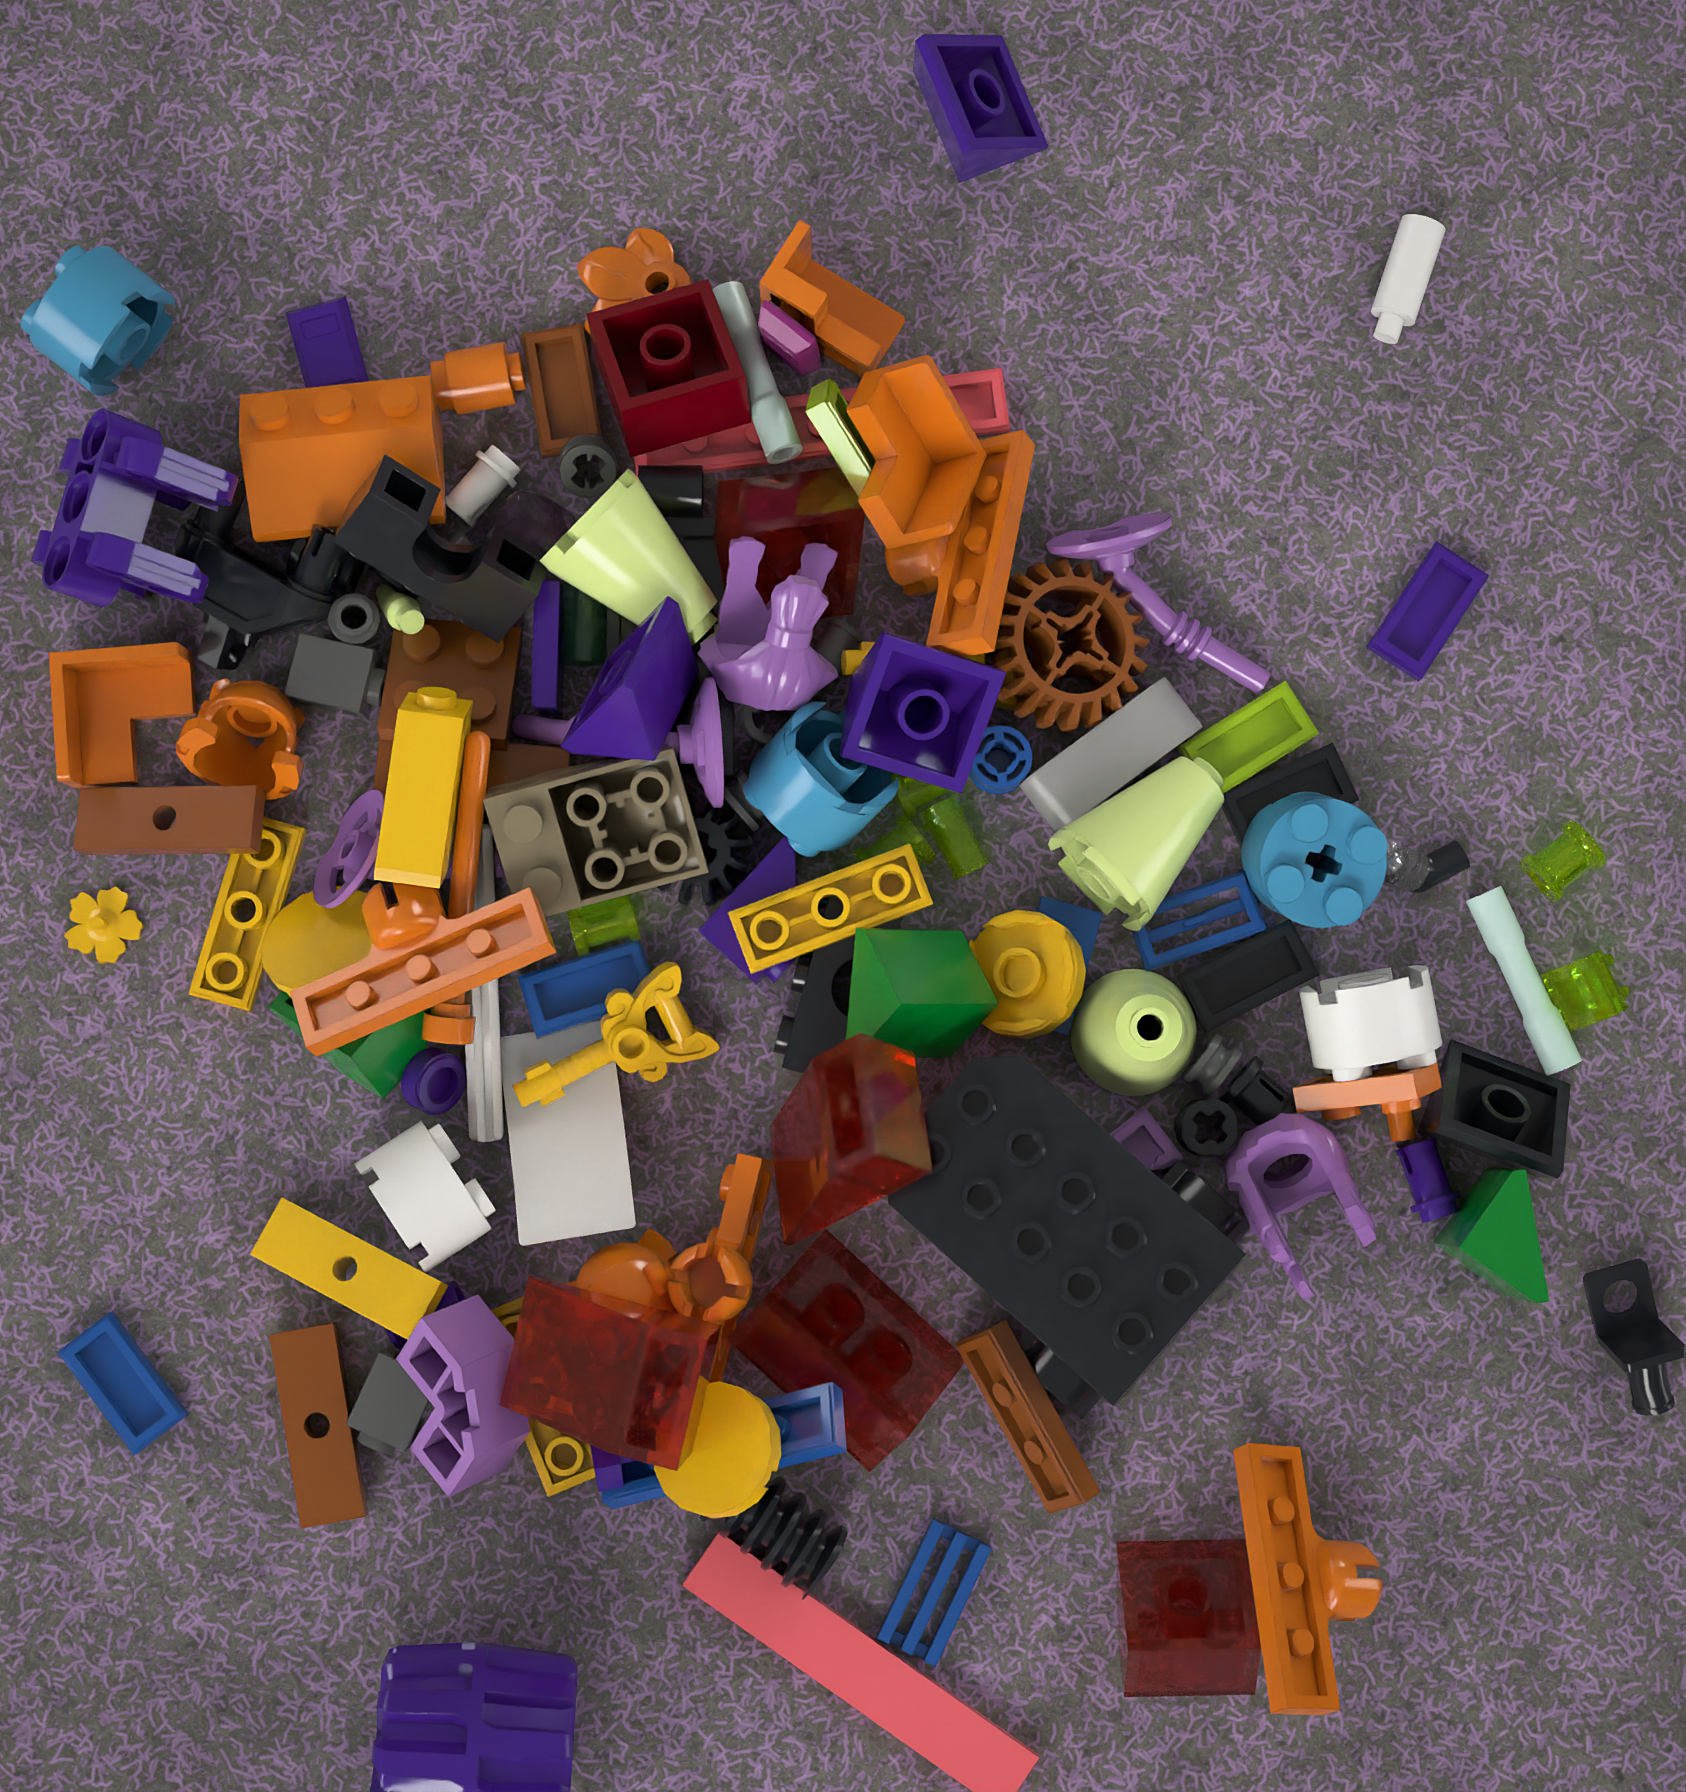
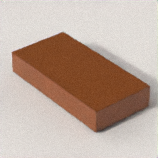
M583 323L522 333L521 339L543 459L560 456L562 447L567 441L579 434L590 433L603 438Z

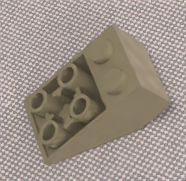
M673 747L661 749L655 761L612 758L543 772L489 787L483 798L511 895L530 887L539 899L544 917L708 873V867Z

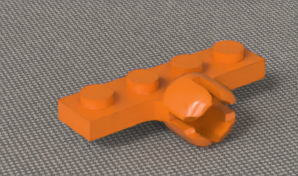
M1024 430L979 440L987 456L954 532L949 535L889 550L885 547L886 566L890 578L900 586H903L904 594L907 596H924L937 593L926 642L927 646L961 657L993 652L995 650L1035 449L1034 442Z
M392 882L399 903L388 904L383 884L378 883L367 892L361 907L372 942L370 954L357 963L290 991L306 1048L316 1057L556 953V948L536 894L528 887L460 918L448 920L439 891L436 888Z
M738 1153L735 1164L730 1163L727 1165L720 1183L719 1199L725 1202L720 1226L712 1227L706 1243H699L685 1248L671 1265V1268L676 1269L674 1280H667V1291L671 1303L682 1317L687 1318L688 1326L694 1328L688 1353L682 1352L673 1371L672 1390L678 1391L677 1398L696 1385L722 1382L739 1312L746 1307L752 1294L753 1276L750 1268L777 1161Z
M1247 1443L1234 1449L1233 1454L1271 1714L1327 1715L1341 1710L1328 1631L1329 1620L1355 1621L1356 1618H1365L1371 1615L1380 1601L1383 1580L1358 1578L1356 1568L1377 1570L1380 1568V1564L1373 1552L1359 1542L1325 1540L1316 1534L1311 1521L1300 1447Z

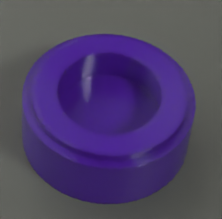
M430 1047L421 1050L411 1058L402 1075L401 1091L405 1101L410 1106L429 1115H440L449 1111L459 1101L466 1085L465 1066L457 1056L440 1048Z

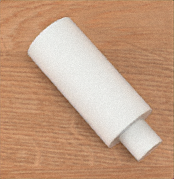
M1407 214L1401 219L1371 308V313L1379 317L1373 335L1379 341L1396 344L1402 327L1415 324L1446 231L1440 222L1432 218L1417 214Z

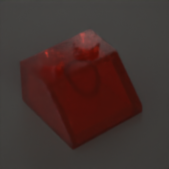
M838 467L719 481L714 539L724 590L727 585V574L730 565L729 545L731 539L748 536L761 541L766 546L763 557L758 565L757 581L754 585L765 605L771 600V593L775 586L784 582L789 575H796L798 569H801V555L805 545L812 543L826 544L838 554L822 589L829 604L819 619L853 614L865 512L858 502L859 496Z
M1245 1539L1116 1542L1119 1656L1124 1697L1255 1695L1261 1643Z

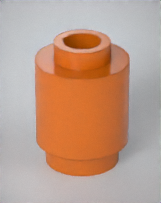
M505 341L445 352V359L431 361L430 364L434 392L441 412L455 409L457 415L515 405L518 403L516 391L527 389L520 352L509 353Z

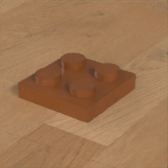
M424 618L423 628L415 634H407L402 630L394 628L377 725L380 740H394L398 709L408 692L417 693V690L422 687H442L455 691L458 699L473 700L470 733L474 731L484 732L490 738V750L507 751L521 660L522 627L512 626L499 643L478 630L469 628L460 621Z

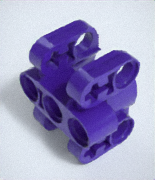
M104 408L97 410L87 423L81 439H67L58 470L69 477L52 531L40 530L31 562L43 567L42 581L44 587L101 608L113 601L119 589L135 594L134 598L141 600L145 599L149 590L173 600L179 599L201 604L209 577L204 575L195 563L141 543L154 500L181 511H185L191 503H195L217 512L219 506H231L239 480L238 477L223 469L162 446L160 431Z

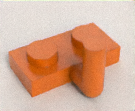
M1438 1063L1414 1069H1398L1397 1064H1387L1372 1070L1373 1075L1344 1082H1335L1333 1075L1318 1076L1292 1088L1297 1113L1321 1111L1322 1119L1324 1121H1331L1360 1115V1106L1381 1104L1382 1113L1386 1114L1390 1140L1396 1142L1413 1139L1416 1137L1411 1110L1422 1107L1420 1098L1442 1088Z

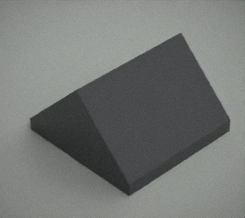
M1451 1039L1439 1070L1442 1088L1431 1093L1417 1132L1511 1168L1526 1169L1527 1174L1535 1177L1558 1179L1564 1170L1571 1084Z

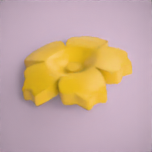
M115 886L110 890H100L97 895V902L85 892H80L76 898L71 899L72 910L69 918L73 922L81 924L65 933L64 936L68 940V947L70 949H78L83 954L91 953L95 947L96 957L100 964L116 963L119 955L127 950L126 944L120 938L139 940L141 938V931L144 928V924L138 919L135 910L124 911L129 901V894L122 892L119 887Z

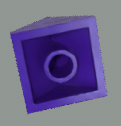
M923 34L915 40L913 72L959 183L1049 148L1002 35Z
M667 596L606 658L560 745L571 754L656 760L699 673L678 602Z
M882 632L850 678L839 754L847 759L962 793L1006 672L990 665Z

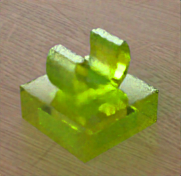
M1601 950L1541 974L1555 1006L1560 1011L1569 1032L1611 1018L1628 1009L1624 999L1628 997L1630 990L1627 985L1618 987L1609 969V966L1616 962L1613 955H1603Z

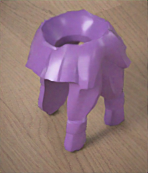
M742 536L739 539H731L727 585L719 603L718 624H714V633L700 643L701 650L697 654L708 668L712 677H714L715 682L727 700L765 711H797L801 706L807 704L819 690L838 677L837 670L833 664L810 646L813 627L829 604L822 589L838 553L830 549L826 544L812 543L805 545L801 555V569H798L796 575H789L784 582L776 585L771 593V600L765 605L754 585L757 581L758 565L763 557L766 546L753 537Z
M1280 1113L1274 1119L1257 1126L1253 1130L1246 1131L1239 1140L1238 1145L1228 1153L1224 1161L1228 1190L1237 1191L1239 1203L1243 1208L1250 1228L1264 1247L1268 1249L1273 1260L1280 1262L1285 1273L1290 1276L1291 1282L1301 1298L1307 1299L1313 1297L1314 1294L1276 1215L1295 1211L1313 1199L1335 1191L1344 1212L1363 1246L1366 1247L1377 1239L1374 1221L1359 1198L1358 1188L1351 1177L1346 1152L1333 1132L1324 1125L1307 1118L1303 1114ZM1290 1154H1303L1300 1163L1281 1174L1265 1173L1268 1166L1279 1158Z

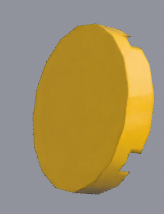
M336 886V891L342 886ZM356 890L340 905L328 909L316 903L313 891L300 895L280 910L267 927L260 948L263 968L279 990L287 992L291 998L290 991L357 963L370 954L372 942L361 909L367 893Z
M1014 910L995 916L982 926L986 929L979 933L976 940L971 939L969 942V946L999 1003L982 1024L997 1034L1013 1038L1030 1039L1051 1033L1071 1016L1082 997L1086 967L1081 946L1067 927L1043 913Z
M721 1381L696 1385L676 1398L661 1418L653 1443L654 1471L663 1492L681 1509L713 1519L736 1516L759 1502L768 1490L764 1486L770 1480L772 1471L777 1472L781 1459L780 1428L770 1407L749 1390Z

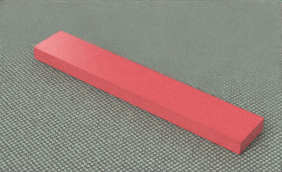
M1002 368L943 376L977 437L1010 432ZM857 387L840 389L848 404ZM809 394L783 397L786 400L803 447L802 452L796 458L787 462L833 456L805 412ZM752 418L751 423L634 456L637 477L639 465H703V474L772 465L767 462Z
M719 1529L684 1580L683 1587L972 1792L1018 1791L1038 1761V1753L810 1593L801 1600L805 1590L803 1587L794 1582L785 1588L781 1584L784 1575L775 1567L764 1571L760 1567L762 1558L752 1551L744 1555L740 1551L742 1544L731 1536L723 1538L720 1535L721 1529Z

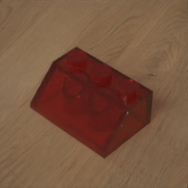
M827 1229L817 1237L726 1338L785 1394L830 1382L840 1387L843 1391L847 1452L868 1472L874 1469L910 1436L965 1363L961 1354Z

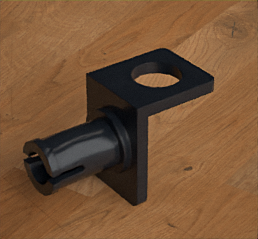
M1638 1258L1586 1273L1583 1276V1284L1598 1344L1627 1373L1633 1410L1637 1414L1645 1416L1658 1415L1671 1410L1675 1405V1400L1671 1394L1665 1363L1686 1357V1346L1658 1318L1647 1264ZM1627 1280L1633 1282L1637 1289V1297L1634 1304L1623 1312L1614 1313L1608 1311L1603 1304V1296L1606 1289L1616 1281Z

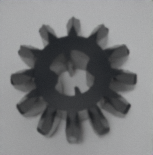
M688 799L698 836L708 838V846L712 852L716 853V857L710 865L706 862L708 873L681 880L683 883L679 891L678 902L681 905L688 906L693 899L696 886L701 887L705 905L711 907L716 905V896L712 884L719 881L724 890L730 895L738 887L735 881L726 874L728 869L741 874H749L751 872V863L745 859L732 856V852L745 851L751 848L753 843L749 835L727 838L742 822L741 817L737 813L728 815L717 825L716 821L720 813V807L713 808L711 803L708 802L704 817L697 818L696 807L692 799ZM679 881L657 886V888L662 893H666Z

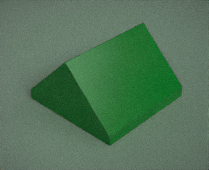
M856 928L844 1057L850 1059L951 1057L999 1004L962 931L947 929Z
M1504 1167L1484 1169L1459 1204V1212L1452 1214L1433 1243L1506 1296L1536 1304L1549 1302L1526 1169Z

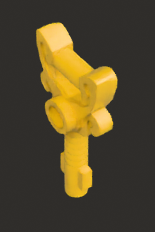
M666 961L657 966L639 983L633 994L622 988H615L609 992L604 1002L609 1014H605L600 1022L603 1038L552 1065L549 1064L546 1058L525 1069L526 1078L512 1085L522 1107L524 1108L538 1100L543 1107L565 1096L564 1086L613 1061L625 1072L634 1073L638 1070L644 1080L656 1082L663 1079L667 1073V1062L683 1063L702 1059L717 1052L720 1047L715 1038L707 1030L692 1024L677 995L679 994L682 982L679 965L676 962ZM655 1006L670 1036L668 1040L660 1041L646 1030L645 1012L650 1007Z

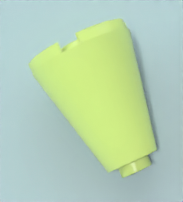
M629 468L539 560L548 571L638 626L667 596L671 597L679 603L691 647L718 620L710 612L717 603L716 597L639 478Z
M1180 756L1059 829L1050 838L1049 848L1052 851L1062 847L1066 856L1058 862V865L1104 914L1108 915L1116 907L1124 914L1127 913L1129 915L1121 925L1129 930L1140 931L1151 920L1224 803V795L1220 790V787L1224 784L1223 779L1217 770L1204 759L1196 757L1192 761Z
M1123 969L1099 978L1084 991L1076 1008L1070 1029L1072 1051L1079 1066L1092 1081L1102 1088L1117 1094L1140 1096L1162 1090L1173 1083L1185 1071L1195 1050L1197 1026L1195 1015L1188 999L1174 983L1164 976L1151 971ZM1142 1016L1148 1020L1152 1029L1150 1041L1143 1039L1137 1031V1024Z

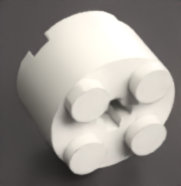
M1422 965L1408 966L1410 978L1393 979L1390 967L1320 981L1322 994H1318L1309 986L1300 988L1299 993L1313 1066L1318 1069H1324L1326 1074H1332L1335 1082H1344L1373 1075L1371 1065L1397 1061L1398 1069H1414L1436 1063L1435 1049L1442 1046V1039L1428 967Z
M419 1121L356 1162L355 1166L362 1175L373 1169L379 1177V1180L368 1187L409 1250L422 1243L429 1255L418 1263L426 1273L490 1231L492 1228L485 1218L494 1213L496 1209L475 1178L464 1185L450 1165L460 1158V1154L441 1125L438 1123L427 1130L422 1121Z

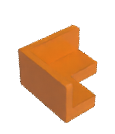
M801 219L797 222L759 282L761 305L764 301L774 303L816 336L820 353L861 378L865 372L876 370L905 324V317L812 260V226Z
M924 355L865 372L846 410L876 460L859 496V504L887 550L951 534L958 524L987 456L985 450L932 357Z
M170 642L49 653L56 775L59 782L75 789L139 783L134 721L197 716L193 653L180 643Z

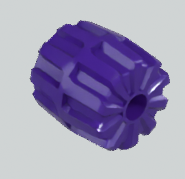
M479 1642L401 1645L389 1649L382 1664L381 1687L377 1698L376 1739L373 1741L372 1762L374 1767L370 1792H570L578 1673L575 1659L563 1653Z

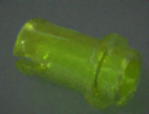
M955 795L921 812L926 822L921 828L923 832L930 830L953 874L951 876L954 881L990 863L963 813L969 810L967 805L960 806Z

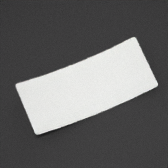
M601 1021L583 1024L539 1039L536 1038L535 1032L500 1037L502 1084L515 1191L519 1243L522 1246L630 1229L636 1225L616 1062H610L602 1068L564 1086L565 1096L543 1107L538 1100L523 1108L512 1087L513 1084L526 1078L524 1070L546 1058L549 1064L552 1065L603 1038L600 1029Z

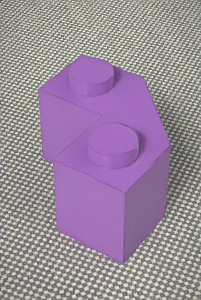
M475 1295L422 1317L396 1358L435 1407L410 1446V1449L448 1497L504 1471L530 1432L517 1342L479 1295Z

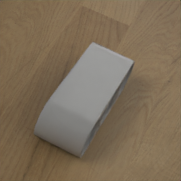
M1163 677L1031 774L1019 787L1052 831L1056 833L1062 827L1108 800L1133 778L1139 777L1183 741L1194 736L1203 726L1167 678Z

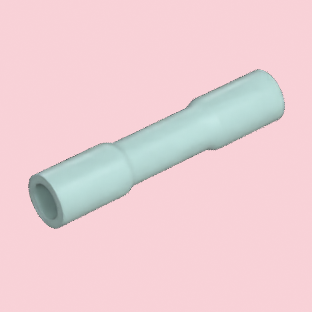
M737 281L720 284L712 290L746 376L750 415L767 462L771 464L790 461L802 452L803 447L786 400L780 395L760 341V329L742 283Z
M1502 886L1467 900L1466 903L1489 952L1496 958L1522 1014L1523 1026L1545 1074L1551 1075L1581 1062V1056L1562 1015L1551 1002L1525 946L1523 931Z

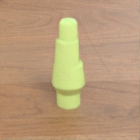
M383 584L377 588L376 597L378 604L393 628L402 630L407 634L418 633L423 628L424 616L421 613L420 605L415 599L403 593H398L389 585Z

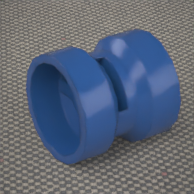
M996 725L986 728L969 773L970 780L978 789L987 794L1003 795L1014 791L1024 781L1031 768L1033 754L1030 743L1021 732L1010 726Z

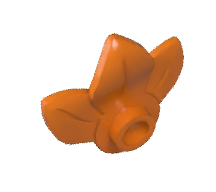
M649 228L634 229L627 239L625 249L613 246L598 248L588 253L577 264L581 280L595 296L599 297L591 312L654 295L651 293L653 288L661 283H669L665 291L692 284L687 271L681 265L675 263L674 249L668 238L662 233ZM586 319L583 327L590 334L588 320Z

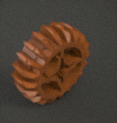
M1058 558L1053 561L1049 569L1044 562L1034 563L1026 569V576L1016 573L1009 578L1008 592L1005 595L995 650L983 653L985 655H994L995 663L990 666L1006 672L1003 681L1005 685L1001 687L997 699L1003 701L1014 695L1018 699L1014 707V716L1023 718L1035 710L1036 727L1042 729L1052 726L1055 720L1062 732L1076 729L1079 721L1086 728H1090L1101 723L1102 714L1109 717L1122 708L1123 705L1120 698H1129L1139 689L1131 676L1144 673L1148 665L1134 655V652L1146 648L1150 639L1142 635H1134L1133 627L1143 621L1145 614L1134 612L1129 615L1124 605L1129 602L1132 592H1120L1114 595L1110 591L1114 574L1104 573L1093 580L1092 562H1081L1073 570L1067 558ZM1041 598H1058L1071 602L1076 607L1072 612L1061 617L1050 610L1043 613L1033 605ZM1095 627H1097L1100 633L1103 648L1095 636ZM1068 631L1065 639L1068 641L1069 646L1064 649L1070 650V654L1059 659L1063 652L1058 644L1064 641L1057 640V636ZM1024 642L1030 647L1033 654L1032 666L1026 656ZM1065 673L1072 675L1076 679L1084 676L1093 683L1086 693L1081 694L1067 693L1050 686L1055 679L1063 676Z

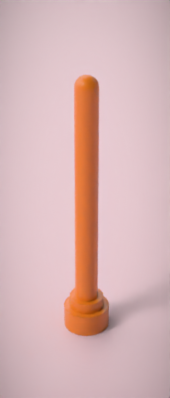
M474 731L465 739L447 911L448 920L460 918L474 911L485 807L483 798L486 795L491 749L490 738L481 731ZM465 992L432 1006L431 1011L424 1012L421 1036L423 1040L444 1044H473L476 1017L470 1015L471 1003L464 1002Z

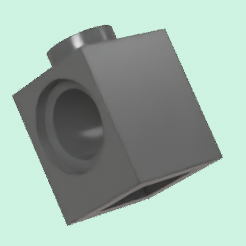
M299 633L284 695L297 704L332 712L337 707L342 709V714L369 720L372 705L381 707L387 669L381 668L383 658L374 649Z
M389 1348L378 1353L346 1425L360 1431L357 1440L363 1445L375 1451L393 1455L396 1448L404 1452L410 1448L425 1421L422 1415L424 1411L429 1412L432 1404L396 1360L399 1353Z

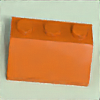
M431 375L240 395L239 448L252 535L255 543L307 538L312 533L311 528L313 524L337 530L349 501L384 454L441 489L429 518V524L446 523L443 427Z

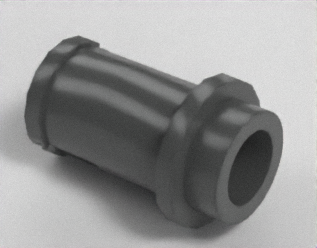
M357 593L345 594L336 599L330 608L328 615L329 628L334 636L343 643L365 647L372 641V637L378 631L380 623L379 610L374 602L364 595ZM351 617L362 619L365 617L366 619L364 625L357 629H351L344 625L346 620Z
M831 617L827 622L828 625L812 648L832 663L839 675L842 671V651L856 650L859 647V643L864 642V638L845 622ZM835 679L819 690L812 699L820 702L825 694L832 695L836 690V687L833 685Z

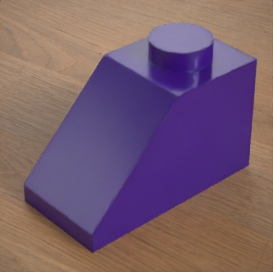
M786 836L779 841L698 930L711 945L756 986L765 976L773 983L777 982L798 957L751 974L728 912L797 886L795 850L790 845Z

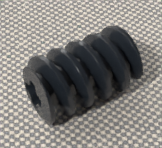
M779 1476L764 1486L768 1490L759 1502L736 1516L725 1517L720 1535L726 1538L740 1528L744 1529L746 1533L740 1551L746 1555L761 1544L765 1546L766 1551L760 1567L767 1571L779 1562H785L787 1565L781 1584L786 1588L802 1577L806 1579L807 1584L801 1599L803 1600L818 1585L839 1557L848 1532L843 1525H839L823 1534L822 1532L827 1520V1513L823 1509H817L803 1518L802 1514L807 1497L802 1492L795 1494L784 1502L781 1501L786 1487V1480ZM702 1515L699 1517L703 1522L710 1519Z

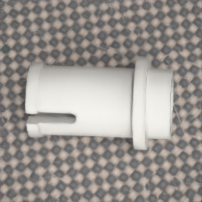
M491 445L485 453L479 450L475 454L479 459L450 494L445 496L446 506L471 527L476 524V520L507 485L514 488L517 482L513 478L521 470L494 445Z

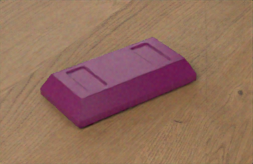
M764 301L760 308L758 327L766 348L802 377L819 370L823 364L816 336L774 303Z

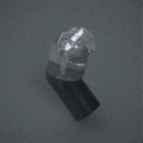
M1386 838L1388 845L1387 870L1384 881L1415 893L1425 892L1470 867L1465 851L1456 840L1428 855H1424L1404 847L1399 839Z

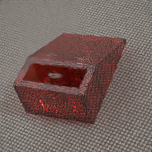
M860 1032L811 1060L769 1127L783 1243L789 1246L933 1172L914 1053Z
M531 1275L528 1277L499 1405L611 1454L677 1471L692 1454L721 1325Z

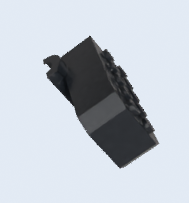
M1021 1056L973 1058L886 1156L888 1204L1028 1329L1027 1333L1018 1343L1041 1385L1081 1420L1101 1397H1104L1112 1406H1116L1242 1263L1246 1255L1236 1244L1250 1229V1224L1223 1197L1179 1160L1160 1179Z

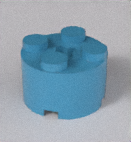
M77 245L67 250L59 259L54 271L57 277L56 280L49 287L43 298L36 300L27 308L21 318L20 327L30 335L31 344L35 349L96 396H105L120 388L112 380L124 370L129 362L136 369L140 370L166 338L173 318L166 314L164 310L166 304L175 306V297L114 248L99 246L85 251Z
M818 701L801 706L761 749L751 763L749 778L743 784V792L748 802L761 810L766 818L781 833L787 836L790 845L795 851L806 857L817 856L821 851L839 850L848 845L894 798L899 788V777L892 782L890 771L841 757L839 752L846 708L838 715L822 710L827 702Z
M1298 792L1290 794V796L1284 797L1273 804L1270 803L1256 814L1243 838L1241 860L1243 870L1246 871V876L1254 894L1266 907L1299 924L1315 928H1327L1354 923L1373 903L1385 879L1388 845L1383 832L1378 829L1366 813L1356 806L1320 793ZM1310 851L1321 855L1317 867L1305 863L1306 856Z

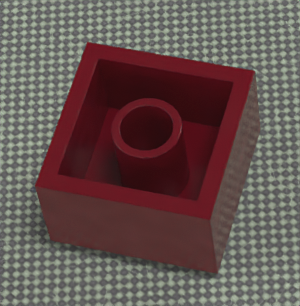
M709 279L586 314L596 363L630 458L751 423L746 376Z

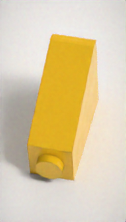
M442 687L419 688L417 693L408 692L398 709L374 880L440 888L453 861L464 745L466 737L470 734L473 700L458 699L457 693L453 690Z

